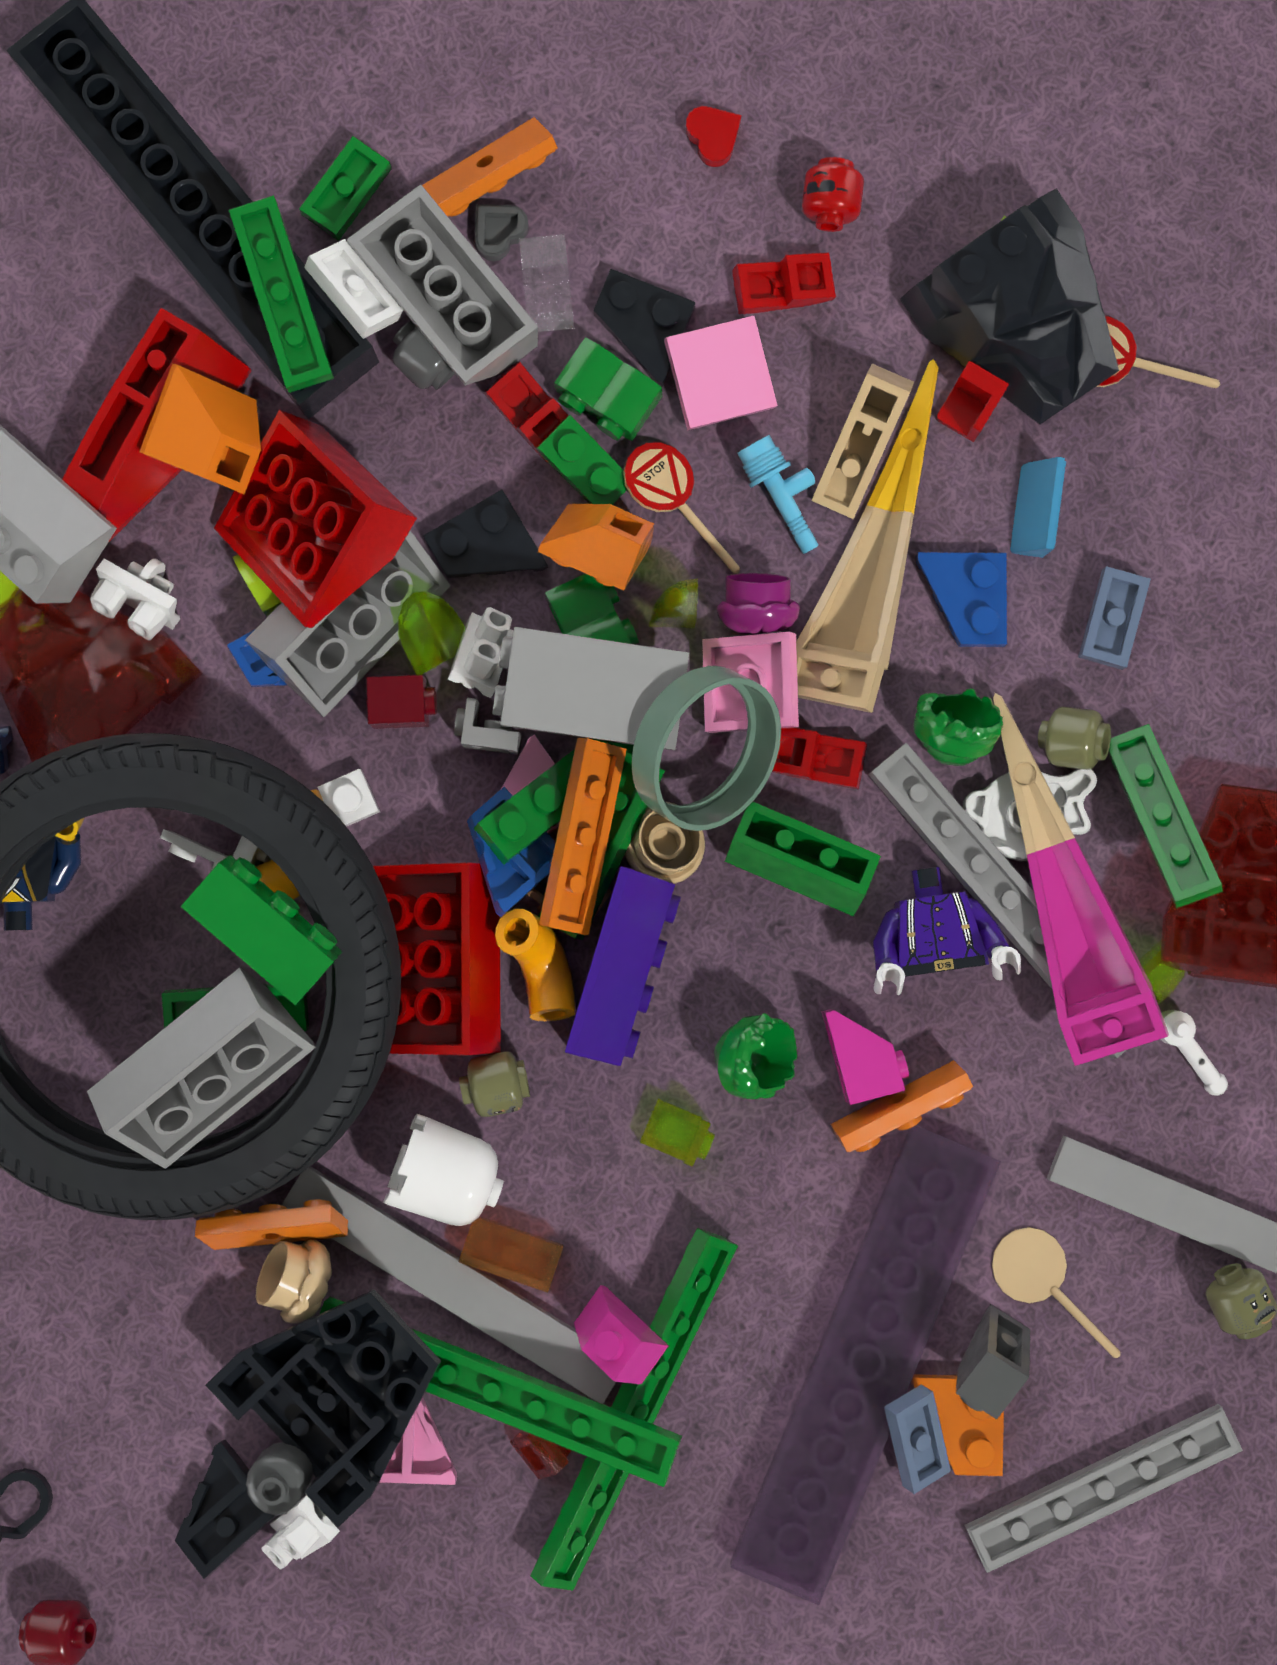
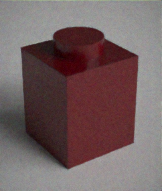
M423 675L366 677L368 724L373 729L429 727V715L437 714L435 687H428L427 680Z

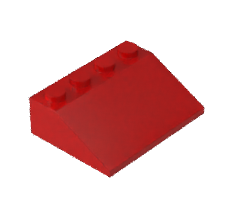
M279 410L260 443L261 452L245 494L234 490L214 529L303 626L313 628L395 557L417 517L321 425Z
M480 863L373 866L391 909L398 938L401 962L399 1016L389 1054L479 1055L500 1053V947L497 945L495 938L496 926L500 917L495 912Z

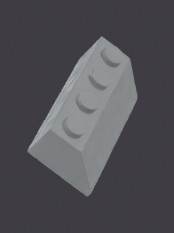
M421 184L347 239L348 244L465 386L502 374L538 346L537 324Z
M0 425V571L36 604L70 603L117 528Z
M409 531L395 557L313 628L303 626L291 611L281 603L245 641L279 678L318 714L325 717L451 585L413 533Z
M238 968L119 1066L109 1072L91 1087L87 1093L104 1134L166 1169L316 1047L272 992L242 968Z

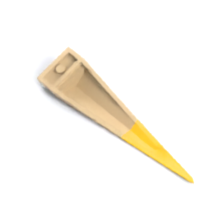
M934 359L927 365L896 442L853 535L815 609L796 641L798 698L870 713L873 712L883 672L888 670L939 368Z

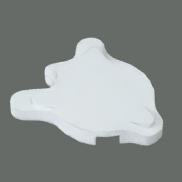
M1076 769L1067 775L1053 776L1041 772L1073 835L1087 833L1091 823L1084 809L1083 801L1096 786L1097 777L1092 769ZM1006 773L998 777L983 790L969 793L963 801L962 808L1004 857L1016 861H1028L1010 773Z

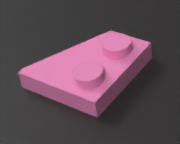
M422 1398L379 1483L456 1484L457 1472L424 1398Z

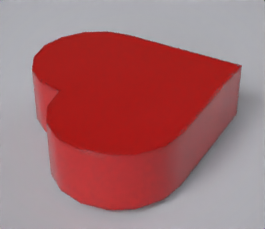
M708 106L694 108L686 118V134L688 139L698 146V154L704 164L710 167H720L730 160L742 115Z

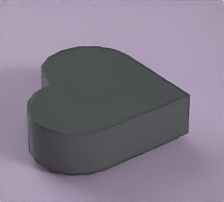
M476 204L475 242L477 251L486 260L499 261L506 257L511 245L520 243L528 235L529 224L527 215L522 209L512 205Z

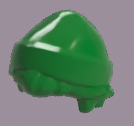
M973 688L967 689L962 694L925 693L917 701V712L913 730L927 752L938 763L963 766L977 760L979 757L986 756L993 750L996 741L1001 735L1003 717L1000 715L999 707L993 705L991 698L984 696L981 699L977 697Z
M767 1013L744 1017L728 1028L714 1050L719 1079L724 1089L729 1094L742 1099H767L773 1097L777 1090L784 1088L785 1081L791 1080L795 1075L794 1061L797 1060L798 1055L794 1029L782 1019L772 1018Z

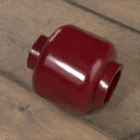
M43 1600L24 1616L19 1629V1645L22 1651L26 1653L29 1661L34 1665H76L95 1642L96 1623L91 1618L88 1607L79 1600Z

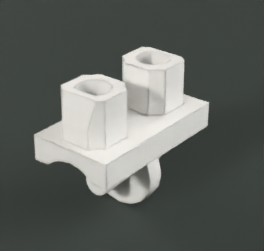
M103 559L96 568L99 583L96 585L90 598L92 608L108 618H114L124 603L135 608V611L128 619L129 628L147 640H151L164 625L172 630L180 620V615L175 613L177 599L169 595L174 584L163 578L165 573V564L158 559H152L143 567L133 561L126 571Z
M491 607L486 608L482 616L471 613L448 680L462 683L466 688L476 687L483 695L489 698L492 697L503 669L499 667L503 637H513L514 631L510 629L512 618L509 615Z
M306 1495L287 1514L278 1515L270 1523V1526L276 1533L261 1549L279 1569H282L293 1558L295 1560L303 1559L323 1547L340 1531Z

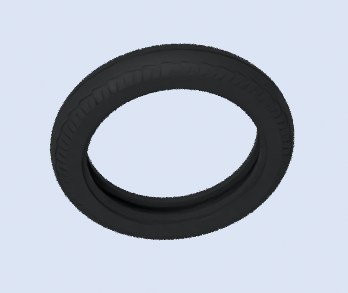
M162 733L115 735L78 743L50 753L19 769L0 782V905L12 881L34 853L57 833L76 821L105 811L125 808L154 807L171 809L198 815L222 824L242 835L265 852L294 884L306 903L314 923L327 928L338 941L335 946L342 951L340 956L326 970V1001L319 1038L306 1068L297 1080L279 1099L262 1112L239 1125L204 1137L166 1169L104 1134L103 1130L79 1120L53 1103L21 1070L0 1032V1168L28 1187L52 1199L89 1212L135 1220L192 1218L237 1207L286 1184L318 1161L356 1120L378 1083L395 1036L401 998L399 944L387 897L364 850L340 818L299 781L254 755L218 742L191 736Z

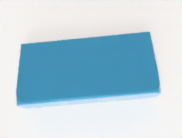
M1055 457L1028 462L1022 465L1010 547L1012 553L1043 558L1055 548L1066 467L1065 458Z

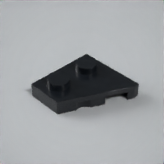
M610 269L595 305L594 316L608 332L614 334L625 351L632 358L634 357L651 375V379L663 387L671 368L664 340L666 337L685 333L696 302Z
M502 489L423 535L447 578L470 577L472 574L497 575L526 570L538 572L548 568L546 561L541 553L538 552L537 546Z
M222 1440L214 1446L211 1454L213 1455L211 1464L204 1480L198 1484L192 1498L191 1511L184 1518L175 1542L203 1579L215 1572L277 1516L264 1513L253 1504L248 1496L246 1487L249 1468L226 1440Z

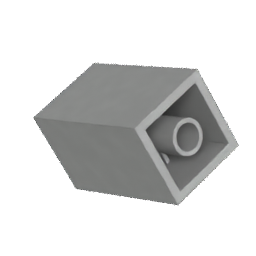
M514 627L513 638L503 637L499 667L508 669L506 686L496 685L492 714L502 716L501 726L634 745L640 724L654 700L669 684L687 673L689 653ZM680 718L668 736L664 746L665 750H676Z

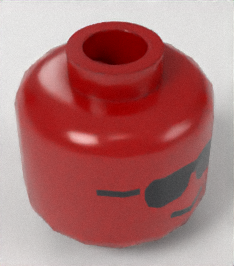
M826 157L820 159L818 165L813 166L807 171L804 182L802 212L808 219L816 222L815 226L817 229L827 232L841 231L844 224H849L859 217L864 177L859 170L854 168V163L844 158Z

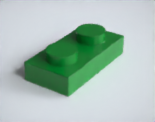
M352 136L299 208L301 215L339 241L392 170L390 161Z
M571 415L536 448L589 504L613 505L627 490L623 469Z

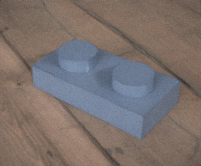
M1107 566L1102 569L1078 658L1121 670L1127 668L1149 588L1150 578Z
M921 1384L884 1406L902 1486L915 1494L949 1473L951 1469L933 1391Z

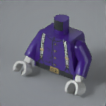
M939 867L912 871L916 899L896 901L894 908L885 913L873 940L877 971L873 989L876 994H881L883 981L893 982L897 987V995H900L905 977L989 965L988 957L992 959V975L996 980H1002L1000 965L1004 963L1013 965L1017 974L1021 972L1020 954L1014 948L1009 947L999 925L976 899L968 898L965 891L943 894Z

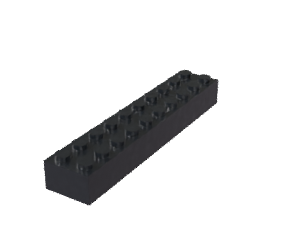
M69 0L6 50L24 77L308 420L379 363L371 343L359 335L304 268L305 264L293 251L334 379L291 393L288 392L229 209L253 201L86 0Z

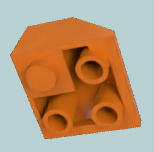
M172 363L140 453L245 494L261 452L256 399Z
M568 504L541 542L538 552L550 557L558 565L572 567L594 577L597 582L605 586H614L624 591L651 545L654 523L612 504Z

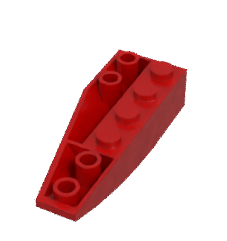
M160 308L111 387L62 479L117 528L109 542L182 471L180 468L140 453L172 363L238 392L252 371L250 367L201 330L163 308Z

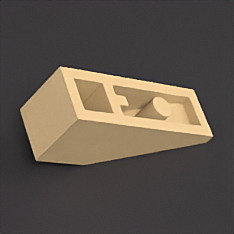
M871 364L811 501L854 519L908 399L914 381Z

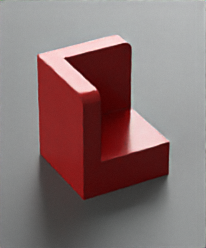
M969 361L939 410L936 420L974 442L1009 384Z

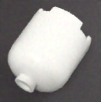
M416 1114L410 1126L413 1132L408 1146L402 1144L387 1186L391 1189L386 1194L383 1203L450 1225L463 1226L471 1224L481 1215L486 1205L494 1208L499 1199L504 1180L496 1178L498 1170L496 1152L490 1144L477 1137L423 1115Z

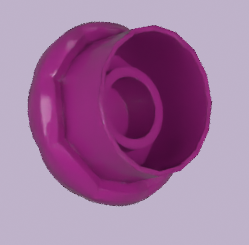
M767 573L727 575L726 601H722L717 607V614L721 622L738 633L757 634L761 631L766 634L783 631L794 624L800 613L799 604L791 599V578Z

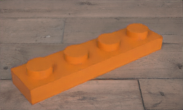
M577 738L539 920L540 926L589 935L627 750L625 748L589 738Z

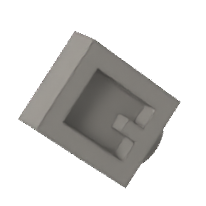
M467 698L466 708L457 709L454 735L462 736L461 745L464 748L519 755L521 735L519 732L512 731V727L501 726V721L485 720L484 728L477 727L480 705L477 699Z

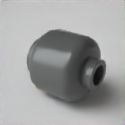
M412 321L406 323L393 338V341L398 345L393 354V363L416 387L427 389L433 386L438 390L455 374Z
M284 1442L272 1444L262 1451L248 1471L246 1487L249 1498L264 1513L272 1515L287 1514L291 1508L306 1496L305 1491L314 1481L315 1476L312 1463L306 1454L295 1446L285 1444Z

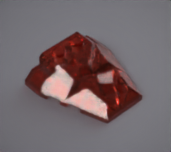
M21 590L0 609V692L32 762L71 745L93 739L126 734L160 701L170 705L203 674L202 671L171 639L160 633H157L151 640L143 638L129 628V617L120 612H117L114 618L102 615L92 608L91 597L80 591H77L70 603L36 604Z
M1221 784L1216 790L1200 828L1199 835L1222 883L1223 892L1177 909L1171 898L1163 916L1160 963L1174 969L1186 970L1188 975L1192 977L1277 988V791Z

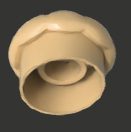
M647 807L627 848L625 857L633 870L676 884L690 877L699 867L705 851L704 834L702 830L694 831L681 828Z
M312 1239L300 1245L287 1241L278 1242L269 1252L260 1271L256 1286L257 1303L281 1310L280 1315L282 1319L289 1324H299L311 1318L321 1307L322 1299L328 1292L327 1282L332 1275L330 1254L325 1245Z

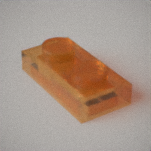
M479 1216L471 1223L458 1262L548 1293L564 1245Z

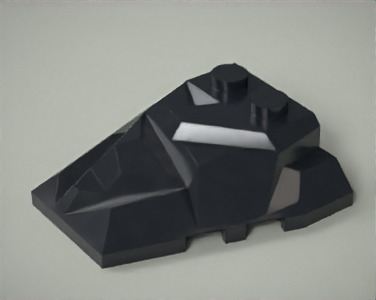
M1057 188L1039 197L1030 205H1024L939 264L933 269L932 274L917 283L900 298L926 339L935 346L941 347L958 360L964 368L971 361L1007 382L1009 386L1002 397L1039 425L1119 371L1083 228Z
M373 1289L316 1317L242 1349L205 1386L237 1420L252 1408L285 1444L295 1446L306 1454L312 1463L316 1479L307 1488L305 1494L338 1528L375 1492L441 1360Z

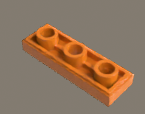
M533 117L422 186L447 217L457 216L468 208L469 203L486 193L499 191L507 184L510 178L523 170L540 166L546 160V157L555 152L558 147L553 135Z
M953 1060L905 1085V1091L886 1095L830 1125L846 1152L854 1150L856 1152L867 1151L875 1147L880 1142V1137L896 1128L897 1130L912 1128L922 1120L923 1114L937 1107L940 1109L949 1108L962 1101L964 1093L973 1087L967 1073Z
M321 1199L305 1201L303 1207L287 1209V1207L278 1204L262 1205L259 1207L258 1212L245 1214L239 1210L228 1209L214 1213V1217L199 1218V1220H196L195 1237L213 1250L277 1244L280 1241L298 1242L348 1236V1220L332 1207L330 1201Z

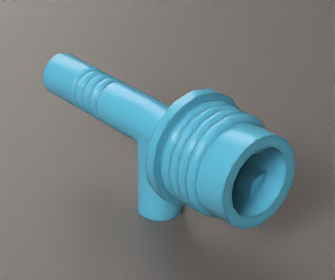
M768 435L737 454L744 465L743 469L747 477L750 478V488L764 482L784 521L788 523L787 526L790 527L789 530L792 531L802 554H805L819 546L810 528H808L806 521L803 520L804 517L801 516L802 513L793 496L814 485L815 477L810 469L804 468L783 480L779 472L791 466L789 461L786 462L784 456L781 455L782 452L779 451V447L775 446L772 438Z

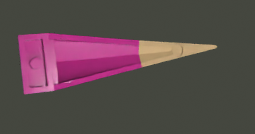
M995 693L993 701L994 705L999 707L1000 715L1003 717L1001 737L1026 849L1058 1021L1074 1065L1077 1066L1168 1037L1169 1033L1154 995L1153 987L1008 707L1002 696Z

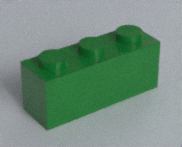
M752 802L744 812L724 862L854 917L867 893L881 856Z
M229 855L214 867L181 905V908L290 1002L296 1005L342 953L335 946L338 941L324 926L318 923L312 926L298 913L300 907L290 896L280 890L274 893L260 881L262 874L252 863L241 857L236 860L232 855Z

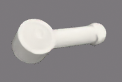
M1167 1010L1161 1013L1169 1036L1160 1040L1179 1048L1203 1081L1204 1089L1210 1095L1218 1096L1223 1094L1228 1087L1225 1075L1217 1071L1193 1038L1196 1032L1193 1018L1187 1013L1177 1010Z

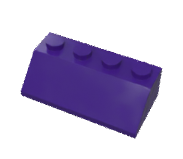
M623 866L620 867L567 1042L566 1053L621 1066L624 1056L633 1059L640 1036V1031L632 1029L637 1011L647 1012L654 986L645 983L651 966L660 969L667 946V941L659 939L664 921L673 924L681 899L680 896L672 894L675 884Z

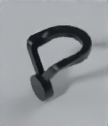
M27 1468L14 1470L0 1480V1497L10 1484L22 1480L33 1484L37 1488L41 1499L37 1512L18 1527L0 1525V1542L2 1538H25L51 1509L53 1500L52 1489L47 1479L39 1472Z

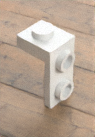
M163 829L161 833V839L172 843L169 852L191 862H195L198 855L213 861L214 864L211 871L220 861L228 857L175 832ZM243 836L233 854L236 860L241 857L254 866H258L260 861L265 863L270 859L265 852Z

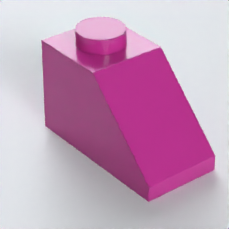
M835 1010L821 1011L845 1102L853 1105L905 1091L902 1079L909 1077V1071L902 1050L895 1051L892 1043Z
M603 1285L599 1286L574 1322L581 1350L614 1382L642 1384L669 1346Z

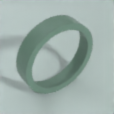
M706 666L691 670L669 684L647 710L634 741L632 775L635 788L642 801L654 812L675 825L694 831L716 828L731 821L743 812L765 786L775 765L780 747V716L771 694L757 682L732 669L721 666ZM731 684L740 693L746 706L748 718L745 745L735 768L715 791L699 801L684 805L664 802L660 790L659 770L664 746L670 732L685 710L699 697L717 687Z

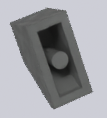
M991 1304L984 1313L958 1367L956 1394L970 1408L976 1411H984L998 1419L1029 1379L1031 1329Z

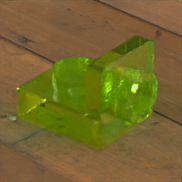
M657 1098L641 1136L640 1143L680 1159L684 1164L693 1167L697 1157L705 1160L715 1134L708 1131L711 1124L709 1119Z

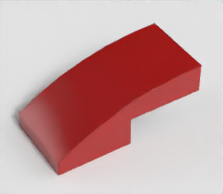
M829 253L786 255L780 262L737 264L732 270L739 315L804 307L832 301L836 297Z
M516 362L483 393L546 463H549L536 448L568 417V414L553 397H549L522 363Z
M781 728L780 747L772 772L859 790L867 743L821 735L817 731Z

